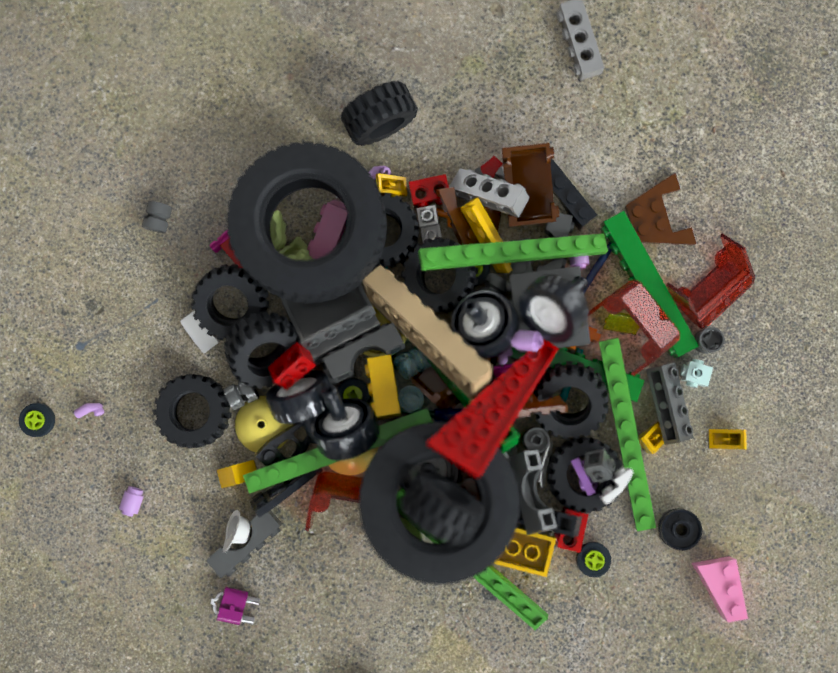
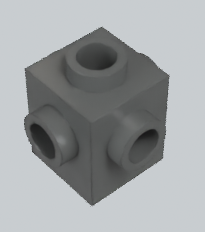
M604 449L585 452L584 470L593 482L613 479L615 463Z

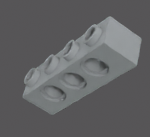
M571 0L561 3L556 15L558 22L562 23L563 38L568 41L569 57H573L575 63L573 64L575 75H578L580 80L602 74L604 65L583 0ZM569 20H575L578 24L572 25ZM580 37L584 42L579 43L575 38ZM580 55H587L589 60H583Z
M460 168L449 188H455V195L458 198L471 201L473 198L478 197L483 206L518 218L529 200V196L523 186L509 184L503 179L496 180L487 174L480 175L471 169L464 170Z

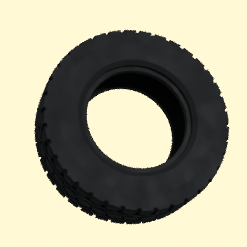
M299 142L290 143L289 146L285 144L277 147V150L272 149L268 151L263 157L260 156L254 161L253 165L250 164L244 171L245 174L240 176L236 183L237 187H234L232 191V199L229 200L227 231L230 237L229 241L233 253L243 269L267 291L280 298L299 303L326 302L351 292L374 270L382 255L386 241L387 219L385 207L373 177L350 154L343 150L340 151L339 148L331 145L328 147L326 144L318 142L316 144L313 142H303V144ZM301 189H322L337 196L347 208V228L340 243L327 255L314 260H295L279 253L273 245L270 234L271 219L279 203L291 193Z
M443 421L414 425L397 433L385 442L367 466L359 493L361 524L368 542L376 554L386 565L402 576L432 585H447L459 583L463 580L466 581L491 567L502 556L507 546H509L513 538L512 536L516 531L520 514L518 482L510 462L498 447L480 478L477 479L471 475L479 491L480 503L484 508V518L469 542L462 545L457 543L450 544L449 542L429 543L415 537L405 528L400 520L396 506L399 486L406 474L416 465L431 459L448 460L426 446L428 441L449 423Z

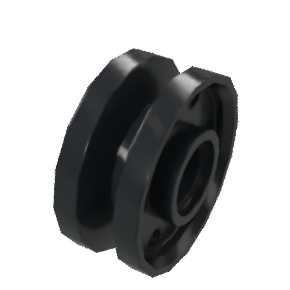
M680 508L670 509L659 520V537L666 545L675 550H690L698 544L702 537L703 530L700 520L688 510ZM679 524L684 526V531L681 534L676 533V527Z

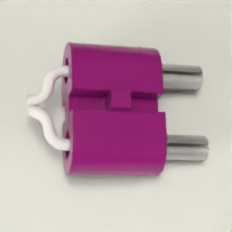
M225 587L224 592L217 594L210 604L213 605V611L217 614V621L240 625V622L253 624L255 618L243 615V610L246 603L259 605L260 599L248 596L247 591ZM222 595L221 604L217 611L214 602Z

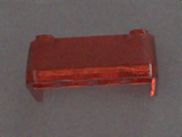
M723 233L720 235L724 248L715 255L716 267L697 285L689 290L687 287L677 289L670 283L666 284L675 304L700 329L708 327L742 296L755 281V274L745 247Z
M636 279L625 283L592 308L588 314L589 317L602 306L611 314H617L625 309L649 340L641 347V355L646 361L632 371L631 374L633 376L657 360L673 347L681 337V333L642 282Z
M329 471L320 473L316 478L310 499L305 531H309L313 527L315 512L321 513L329 508L331 499L359 503V493L363 477Z

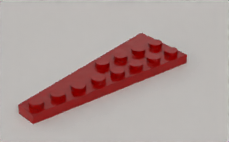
M543 340L542 346L538 351H527L432 437L426 446L479 479L559 348Z

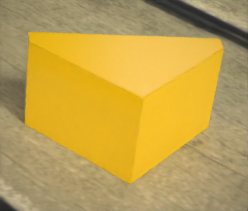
M376 174V184L381 196H385V193H391L392 197L396 195L399 197L407 196L406 177Z
M659 421L638 435L640 445L648 454L656 453L664 444Z
M709 429V448L747 449L746 430Z
M251 460L218 469L217 474L221 489L244 483L243 475L257 470L255 461Z

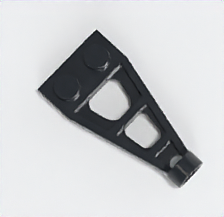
M302 421L294 423L269 439L254 454L255 457L265 466H269L305 453L310 445V438L306 436L303 441H299L294 436V432L303 426ZM288 439L296 443V449L291 457H285L278 451V446Z
M323 469L313 470L283 481L264 493H257L253 496V500L250 503L258 517L260 518L275 508L313 477L321 473Z

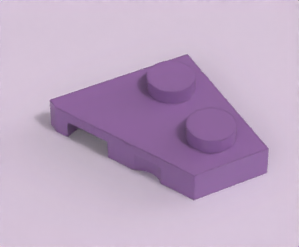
M579 457L571 460L580 478L578 482L581 489L585 490L587 495L595 493L599 482H593L590 476L586 475L584 470L585 461H581Z

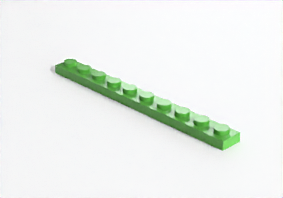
M603 233L419 249L418 255L421 270L601 255L606 254L608 248Z
M619 338L598 341L623 467L625 469L631 468L633 471L627 487L637 532L656 528Z
M428 408L379 425L378 439L369 450L382 446L391 437L406 428L432 422ZM316 448L244 474L243 477L250 494L338 462V460L326 458Z
M401 487L396 499L398 513L433 543H447V541L444 542L437 537L431 536L427 531H423L417 524L411 521L410 517L406 516L401 505V499L406 491ZM493 566L488 567L484 572L473 577L534 630L548 619V613Z

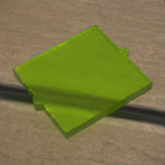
M610 311L607 318L604 319L603 330L636 335L639 328H642L644 316Z

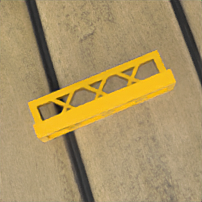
M478 197L473 198L460 208L480 244L503 242ZM511 263L492 264L497 273H510L512 271Z

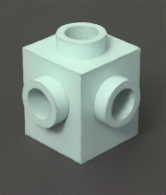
M697 359L688 361L681 367V381H685L687 386L693 388L698 386L706 387L709 385L713 367L706 366L704 361Z

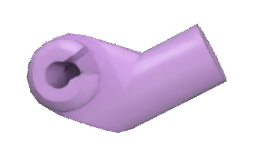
M374 166L369 173L375 180L377 173L390 175L391 170L386 166Z
M511 347L503 354L498 355L497 363L499 365L506 364L508 356L513 355Z
M86 403L74 410V415L77 418H81L89 412H94V415L97 417L104 414L105 411L100 403Z

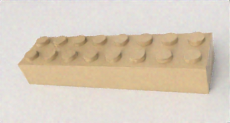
M380 265L364 278V291L370 303L389 322L394 323L395 327L472 401L490 385L492 371L490 364L486 360L480 359L471 346L464 344L462 338L457 333H453L445 321L439 320L431 308L425 307L417 295H412L403 282H398L389 269H384Z

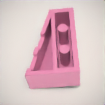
M335 199L323 205L320 215H322L321 221L317 222L314 228L316 235L314 240L311 239L307 248L309 255L313 259L327 255L340 243L346 229V220H348L347 208L343 202Z
M728 556L692 563L721 617L727 622L748 619L736 559Z

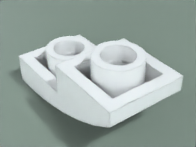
M436 205L417 208L423 244L424 240L428 238L432 240L435 237L442 238Z
M194 310L180 322L199 349L206 353L218 344L219 340L215 334L211 337L206 334L208 332L206 328L201 329L198 326L201 322L199 319H194Z
M622 467L614 472L615 476L611 480L615 486H607L602 490L603 494L599 496L604 504L610 503L626 487L633 474L631 468L625 469Z

